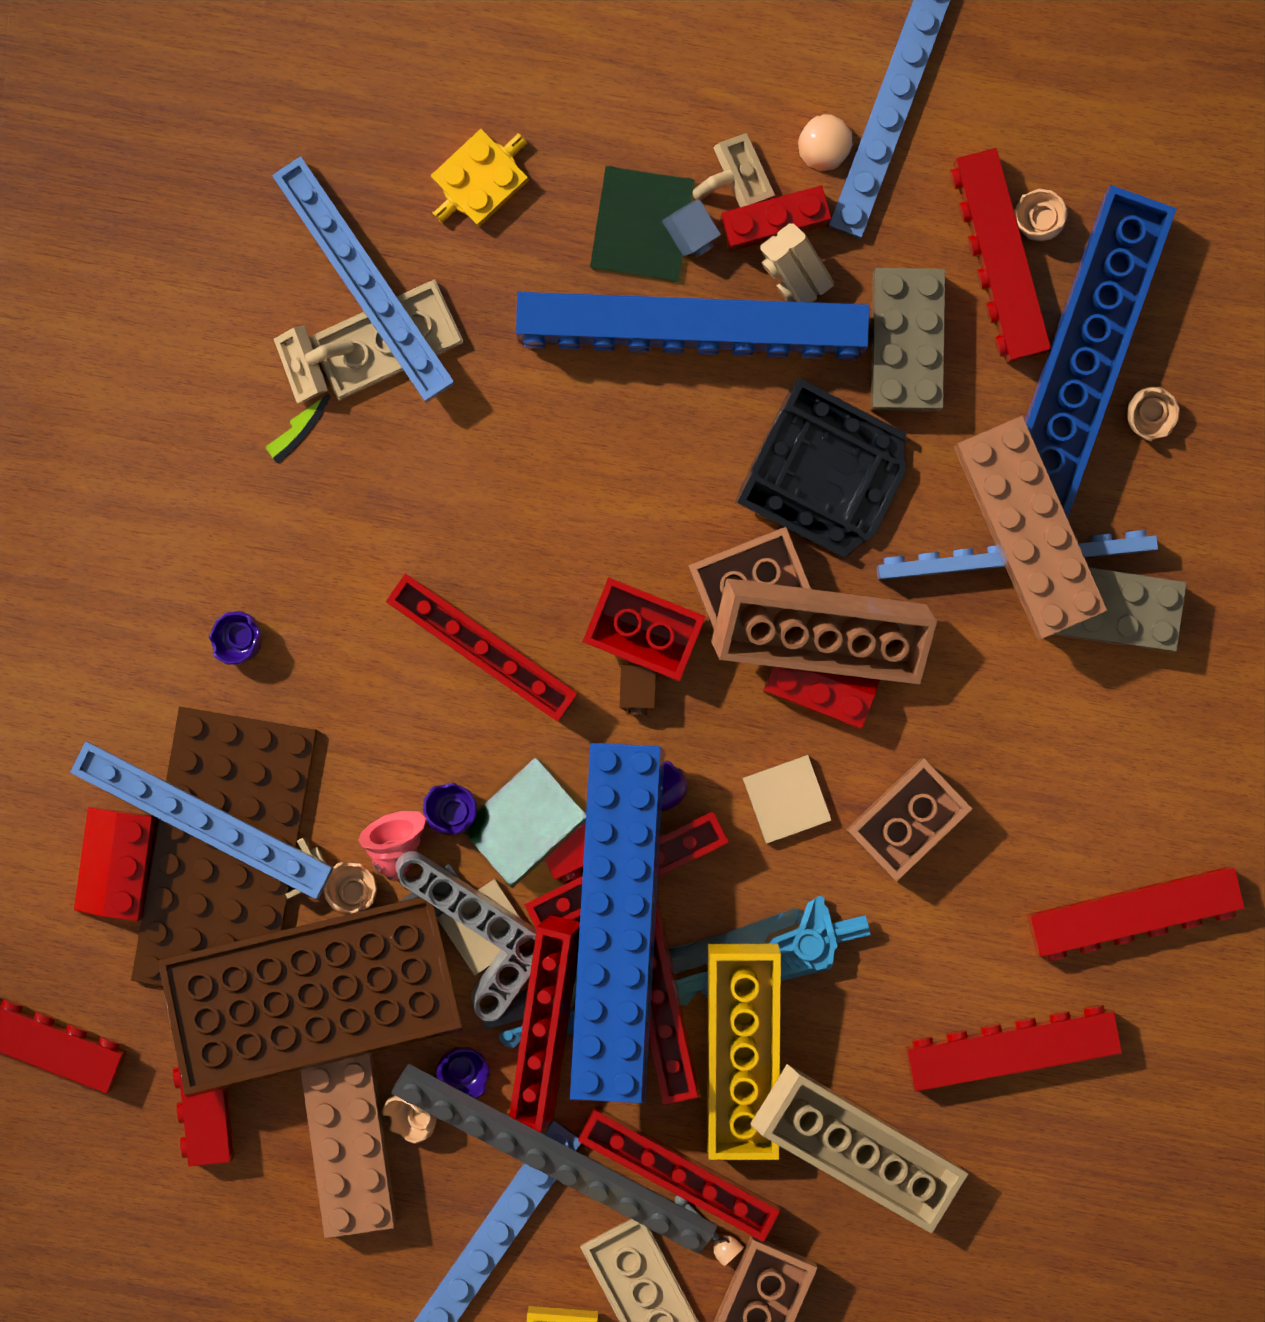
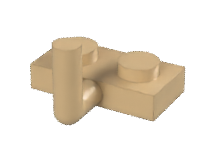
M747 133L719 142L713 147L724 171L710 176L693 190V197L701 201L716 189L730 184L740 207L769 200L775 196Z
M304 325L294 327L274 338L297 404L309 401L328 391L318 364L319 362L327 358L352 353L354 349L353 343L350 340L321 345L313 350Z

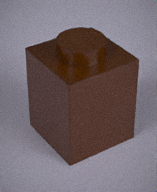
M621 666L620 708H627L626 715L647 716V709L655 708V671L643 666Z

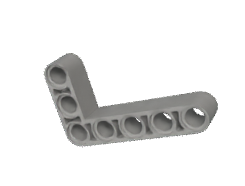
M416 851L403 853L397 859L395 869L400 883L405 888L501 949L471 993L472 1005L480 1019L485 1021L498 1019L503 1015L530 976L534 947L529 951H522L519 949V945L526 938L535 939L537 930ZM411 863H417L422 866L420 873L414 877L405 876L403 874L404 868ZM439 882L450 884L449 891L442 896L433 894V887ZM468 901L479 903L477 911L472 914L463 913L461 908ZM498 919L508 922L506 929L500 933L490 930L491 924ZM505 967L516 968L515 975L510 979L500 978V971ZM492 995L497 998L495 1004L489 1008L479 1005L480 1000L484 996Z

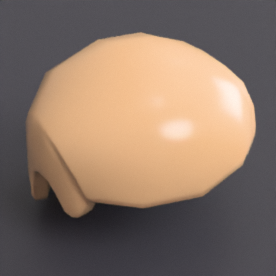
M822 114L811 119L804 127L798 140L800 157L807 166L818 171L838 168L847 158L853 146L852 131L844 120L832 114Z
M1037 189L1021 196L1014 209V214L1019 231L1030 240L1043 242L1053 239L1063 230L1067 221L1068 210L1064 200L1054 191Z
M1149 387L1138 391L1130 400L1127 409V420L1131 429L1138 436L1152 441L1157 438L1167 437L1172 432V429L1179 420L1180 407L1175 396L1161 387Z
M340 862L334 866L324 887V894L331 908L339 913L348 915L368 910L374 903L378 889L374 875L362 864Z
M397 1096L388 1099L382 1109V1115L390 1117L391 1125L389 1130L400 1134L408 1142L417 1144L431 1137L436 1125V1117L413 1104L407 1103Z

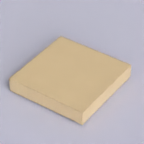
M808 755L742 778L766 844L831 821Z
M495 879L477 890L520 918ZM468 901L462 906L461 911L465 914L475 913L479 903ZM446 913L437 916L438 921L474 976L491 965L501 950L500 948ZM498 919L491 924L490 930L500 933L506 929L508 922ZM531 938L524 939L520 942V945H522Z

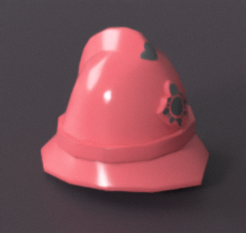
M399 811L382 816L369 824L361 832L358 842L366 849V853L371 857L373 867L379 874H383L388 880H399L395 863L403 853L407 851L417 852V847L420 845V835L426 824V818L420 811ZM414 863L408 864L404 868V875L408 873Z

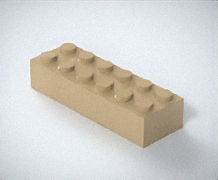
M788 1064L750 1124L763 1137L931 1234L968 1175L965 1170L952 1160Z

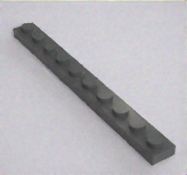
M410 1064L406 1066L394 1085L391 1094L403 1099L407 1103L419 1107L436 1118L457 1127L467 1134L497 1148L499 1151L522 1161L530 1167L545 1173L562 1184L589 1196L591 1199L612 1208L687 1249L699 1254L714 1236L716 1224Z

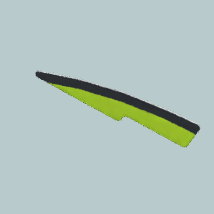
M330 395L324 396L290 420L292 428L266 446L267 451L276 463L284 459L307 436L320 418L330 399Z

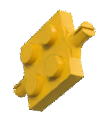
M482 129L477 131L430 175L444 191L447 198L437 210L432 212L436 219L443 224L452 213L458 210L467 215L480 227L529 181L528 177L516 166L513 156L528 144L526 140L517 133L503 147L493 142Z

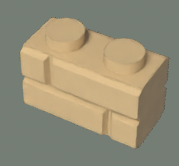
M789 223L777 233L776 237L772 236L761 245L760 250L766 258L762 265L773 279L778 277L780 283L776 287L787 302L791 300L795 302H813L817 299V295L824 294L834 286L833 279L807 236L794 223Z

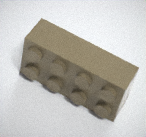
M874 269L872 273L870 411L940 412L943 409L945 269Z
M1089 568L1107 611L1052 634L1157 651L1175 652L1177 651L1187 582Z

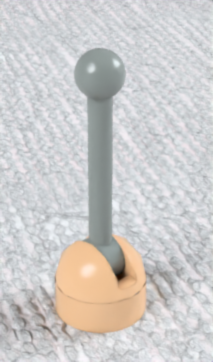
M678 1195L675 1197V1204L700 1216L687 1200ZM715 1232L712 1237L715 1241L713 1246L714 1254L723 1266H726L744 1248L732 1236H719Z

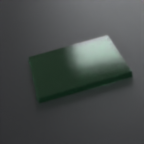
M606 166L590 268L679 282L683 255L662 220L691 202L694 180L691 178Z
M535 757L477 810L474 824L463 834L467 835L502 876L506 885L513 889L586 822V811H583L547 771L542 761Z

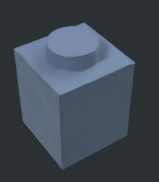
M700 199L688 203L662 220L683 256L695 253L696 257L704 254L714 247L712 240L721 235Z

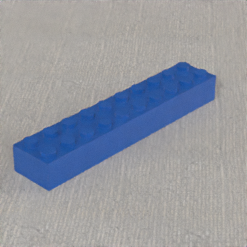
M1110 185L1103 196L1055 332L1051 349L1048 352L1024 420L1067 519L1177 209Z
M517 292L516 336L518 342H523L524 347L530 349H544L545 343H556L559 345V349L580 350V344L593 345L595 351H614L615 346H628L629 352L646 353L649 352V347H663V353L683 354L684 348L698 349V354L718 355L720 349L732 350V355L753 356L754 351H767V357L786 358L789 352H801L802 358L822 359L824 353L836 354V359L857 360V356L863 355L868 347L869 305Z
M590 743L570 1099L646 1104L665 750L661 746Z

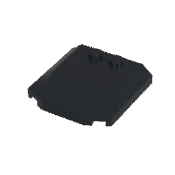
M797 378L787 393L740 487L735 503L783 528L786 527L787 530L840 557H846L853 549L875 535L906 473V460H904L906 433L803 379Z

